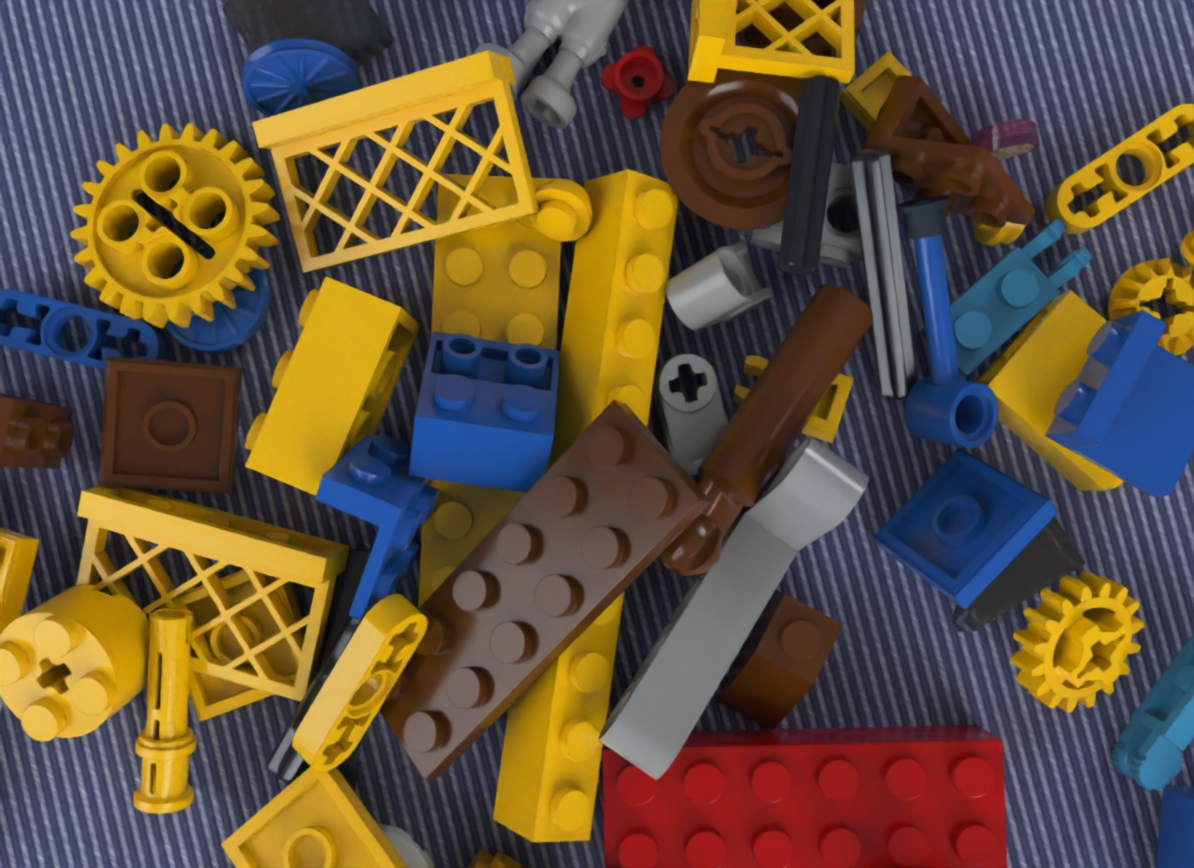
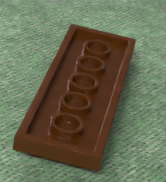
M613 400L418 609L427 618V630L379 711L424 780L440 777L712 503L627 404Z

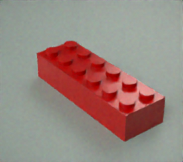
M979 725L774 729V731L771 729L692 731L673 763L657 780L603 744L605 868H1007L1002 739Z

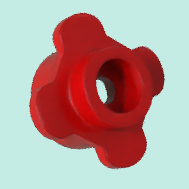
M646 45L634 47L631 52L623 55L617 64H608L603 69L601 75L603 87L615 93L621 102L620 111L628 119L635 120L641 118L648 106L657 100H669L675 90L673 77L664 74L663 66L656 57L655 51ZM636 77L642 78L644 85L635 87L632 84L633 79Z

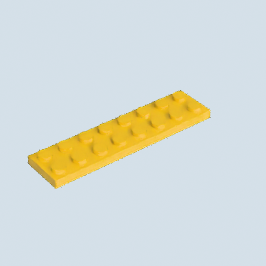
M445 174L466 188L473 176ZM487 176L477 194L497 208L519 203L513 177ZM532 177L534 189L536 190L538 187L558 178ZM438 183L436 222L439 224L449 221L461 199L460 196ZM471 205L466 217L482 213L483 211ZM529 216L435 240L431 335L432 331L447 334L462 333L479 339L517 345L532 344L543 349L557 351L562 241L551 239L540 233L530 221ZM432 480L430 486L438 488L439 495L425 525H422L418 609L526 494L525 492Z

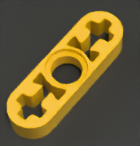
M1181 104L1172 108L1057 184L1050 191L1046 200V214L1049 221L1051 222L1058 217L1067 227L1063 233H1084L1103 223L1194 163V104ZM1184 126L1188 128L1192 136L1185 143L1163 155L1157 144L1175 134L1178 129ZM1121 154L1134 155L1143 163L1145 176L1139 186L1128 185L1117 175L1116 162ZM1099 184L1105 194L1088 204L1084 211L1073 214L1067 204L1074 199V196H1079Z
M392 594L381 599L367 612L293 736V748L317 773H324L334 769L355 750L427 630L428 621L426 616L401 594Z

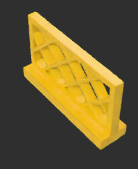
M692 0L687 80L714 83L717 69L721 68L804 79L814 77V75H826L828 78L836 79L840 83L849 84L855 72L854 0H836L822 10L811 0H759L757 2L755 0ZM784 2L805 20L790 32L769 14L770 11ZM753 24L772 44L764 49L736 46V34ZM818 32L836 49V58L813 55L800 42Z
M486 50L252 122L258 147L271 150L303 273L330 268L539 213L538 201L535 196L532 176L510 85L516 84L509 57ZM494 100L500 126L490 145L486 147L461 130L474 106ZM455 112L450 123L439 117ZM425 120L445 132L429 164L403 148L415 123ZM396 129L392 139L382 134ZM367 137L386 148L371 179L347 164L358 140ZM456 140L483 156L467 188L440 171ZM504 144L508 160L499 155ZM339 146L335 156L326 150ZM313 154L330 165L316 194L301 186L294 161L295 158ZM398 157L423 172L408 203L383 188ZM494 164L512 175L519 203L497 208L477 195ZM341 174L366 189L352 218L327 203ZM434 181H437L461 197L449 221L441 224L419 211ZM377 197L403 213L391 237L384 239L363 226ZM471 205L483 211L482 213L466 217ZM323 213L346 229L335 251L319 256L313 230ZM413 221L425 227L408 232ZM357 236L367 242L352 247Z
M102 485L81 491L77 516L87 518L88 524L76 586L82 584L97 585L93 589L97 591H103L108 588L112 595L119 592L137 604L122 578L143 566L161 595V598L141 609L147 616L150 612H154L164 604L168 608L189 610L186 605L182 604L179 597L202 582L221 614L201 627L198 626L193 618L191 646L193 649H190V670L301 702L316 675L336 578L338 574L345 571L350 546L141 488ZM108 530L124 534L138 557L118 571L105 551ZM148 541L159 545L152 549ZM170 548L184 551L197 573L195 577L175 588L157 556ZM207 558L213 559V560H216V561H219V562H217L216 564H214L213 566H211L210 563L208 562ZM230 564L244 568L258 591L237 605H234L216 575L218 571ZM266 575H270L280 579L276 580L273 583H270ZM289 581L315 588L310 614L294 623L275 591ZM262 598L281 632L257 646L251 631L244 624L239 612ZM223 621H226L244 651V654L229 663L219 661L203 634ZM307 625L305 638H303L299 629ZM283 638L287 639L299 659L295 681L284 679L283 677L285 676L276 674L263 653V650ZM249 659L253 667L247 665H238Z

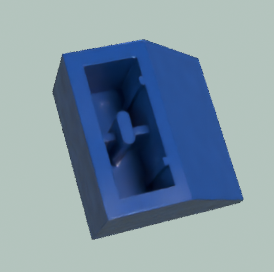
M432 331L415 412L408 476L527 493L547 471L554 438L560 351L543 349L532 344L517 345L479 339L462 333L447 334Z

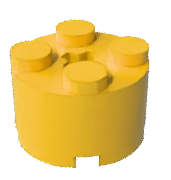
M82 584L73 586L17 618L0 634V695L8 708L21 720L23 730L29 737L37 741L46 742L55 737L73 738L88 734L98 728L147 687L150 622L144 612L130 598L119 592L110 596L101 591L93 590L97 585Z

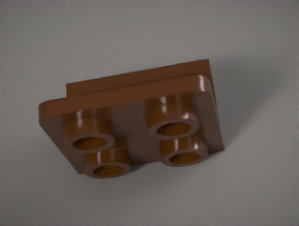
M898 75L886 102L879 110L877 121L865 144L868 149L884 148L889 151L893 181L901 184L913 197V200L933 196H950L951 204L945 206L946 217L949 212L968 215L984 225L998 228L1004 227L1006 222L1022 225L1029 224L1035 209L989 151L974 146L921 77Z

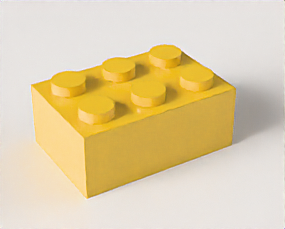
M325 276L320 290H311L302 305L298 324L304 328L294 351L288 350L280 358L272 378V387L277 389L268 413L261 412L252 423L245 443L246 449L251 451L245 467L315 496L323 474L367 434L375 436L421 327L402 307Z

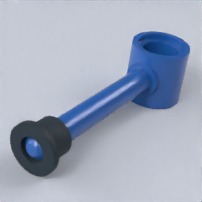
M933 196L897 204L896 209L897 214H903L907 239H914L932 377L919 380L910 389L904 406L905 422L910 432L918 438L975 448L984 444L994 432L998 420V403L995 394L988 386L982 383L968 382L966 377L959 376L941 234L948 231L945 206L951 204L950 196Z

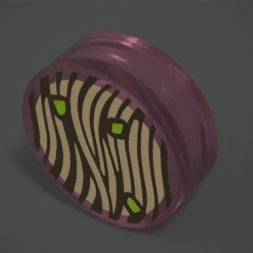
M1015 119L997 123L977 131L971 138L972 146L981 147L989 151L997 161L1024 155L1040 146L1036 122L1031 119Z

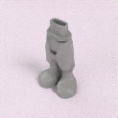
M530 0L524 16V27L526 30L513 45L505 49L493 43H483L476 48L473 54L489 50L510 58L516 84L510 85L513 102H515L526 87L531 73L546 49L551 47L557 40H561L562 42L558 49L559 53L544 74L536 76L531 81L521 97V102L525 111L539 122L557 129H565L575 117L577 110L574 98L570 95L574 79L579 69L591 66L607 53V40L629 0Z

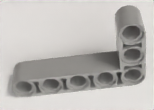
M811 436L791 451L783 459L754 506H743L722 539L723 548L719 560L706 573L697 575L599 734L598 740L655 780L659 779L680 752L797 552L837 527L848 516L864 493L870 479L869 476Z

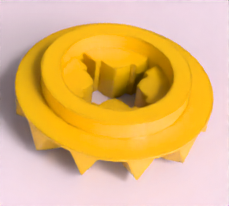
M1170 258L1141 262L1129 268L1119 277L1112 288L1108 303L1109 320H1115L1142 310L1160 319L1158 312L1150 311L1149 307H1141L1140 304L1161 298L1164 292L1166 303L1176 305V308L1181 309V313L1164 319L1163 322L1168 325L1157 345L1176 356L1185 354L1194 345V275L1192 274L1194 267L1181 266L1170 262Z

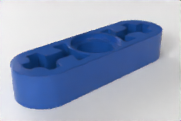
M0 290V345L105 370L106 357L108 356L132 357L128 353L107 348L110 336L131 342L137 341L140 337V342L149 345V352L146 357L136 356L135 358L168 360L170 347L168 339L158 327L152 324L18 290ZM7 312H19L20 314L43 320L40 332L4 324V317ZM83 317L90 327L89 341L82 349L70 352L61 341L62 328L70 319Z

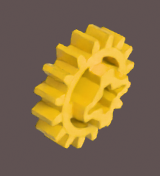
M1082 571L1078 580L1067 574L1062 575L1059 591L1056 593L1043 587L1040 590L1042 603L1036 609L1026 607L1023 611L1024 616L1030 621L1027 629H1020L1013 633L1012 638L1023 644L1022 649L1010 657V662L1021 669L1015 677L1017 683L1028 689L1030 695L1049 708L1054 709L1058 706L1067 713L1073 712L1077 702L1087 708L1093 707L1096 692L1099 690L1111 695L1114 692L1113 682L1119 675H1128L1131 671L1129 666L1124 663L1127 654L1140 652L1141 645L1132 641V635L1144 627V621L1133 616L1140 606L1139 601L1127 595L1129 589L1103 575L1099 577L1089 571Z

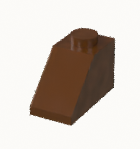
M775 589L749 633L716 700L774 731L814 684L843 624Z

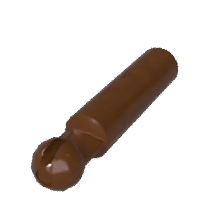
M825 284L818 287L698 468L697 472L701 479L697 486L712 503L659 555L662 563L668 569L681 576H694L706 573L719 560L723 548L722 539L743 506H754L873 322V313L859 297L835 285Z

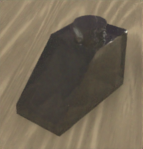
M1055 517L966 609H963L957 603L955 604L952 622L959 632L976 631L1086 563Z

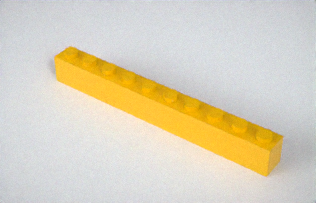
M626 169L587 180L584 183V189L590 198L593 217L586 234L576 240L560 349L554 438L547 470L613 400L627 404L647 427L666 295V282L668 280L679 198L672 193L668 182ZM624 591L508 709L493 820L531 842L590 841L603 743L598 740V737L607 719Z

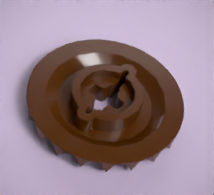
M718 68L714 83L689 81L679 91L670 104L663 120L660 133V156L662 170L665 173L672 193L684 203L690 213L697 214L707 220L712 226L733 228L738 232L756 228L766 230L770 226L784 220L800 90L803 82L801 79ZM744 132L752 133L756 136L754 147L763 151V154L760 157L749 155L745 163L735 161L733 159L735 149L731 145L726 144V141L729 139L739 141L743 137Z

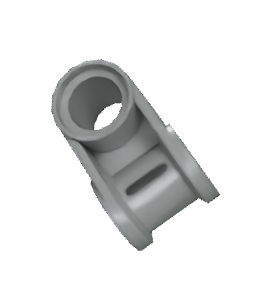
M743 240L727 247H720L666 282V294L669 303L677 317L688 328L699 330L722 321L723 323H728L774 297L770 288H762L747 261L745 253L748 247Z
M680 354L666 360L658 368L655 376V390L663 421L662 433L665 448L689 476L698 474V468L728 425L729 420L723 409L717 377L712 365L704 358L695 354ZM685 365V370L688 374H698L700 377V385L691 389L692 399L685 401L682 393L671 392L669 389V380L678 377L679 371L677 366Z

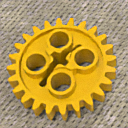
M166 123L162 124L159 141H155L143 130H140L137 133L138 149L132 152L118 142L115 145L116 153L120 160L118 163L112 166L107 162L98 160L96 166L104 176L100 184L83 182L81 187L91 194L93 199L91 204H81L73 208V212L87 220L86 226L79 227L70 232L73 239L87 246L74 256V260L91 270L84 278V281L101 292L99 299L117 310L120 309V313L137 321L144 318L145 321L152 325L163 328L169 318L170 321L180 327L188 328L193 310L196 315L211 322L214 320V302L219 300L233 310L237 306L231 290L238 285L253 292L256 287L247 275L251 267L268 269L270 266L258 254L260 247H270L278 243V239L263 228L264 225L271 224L280 219L279 213L269 204L265 203L276 195L275 191L261 179L265 171L251 157L248 158L249 154L236 141L228 142L213 128L204 135L193 123H188L182 135H180ZM180 176L177 184L168 190L171 182ZM146 193L179 222L214 249L215 255L211 259H206L194 247L181 239L170 227L137 202L138 195ZM226 211L222 222L216 227L211 228L214 218L221 212ZM138 224L136 232L128 239L131 229ZM184 259L181 270L174 277L170 278L175 264Z

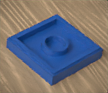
M958 448L873 538L884 551L963 609H966L1052 520L1058 511L1049 498L965 450Z

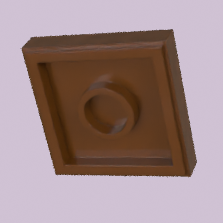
M121 356L106 357L99 485L232 494L235 491L243 367Z

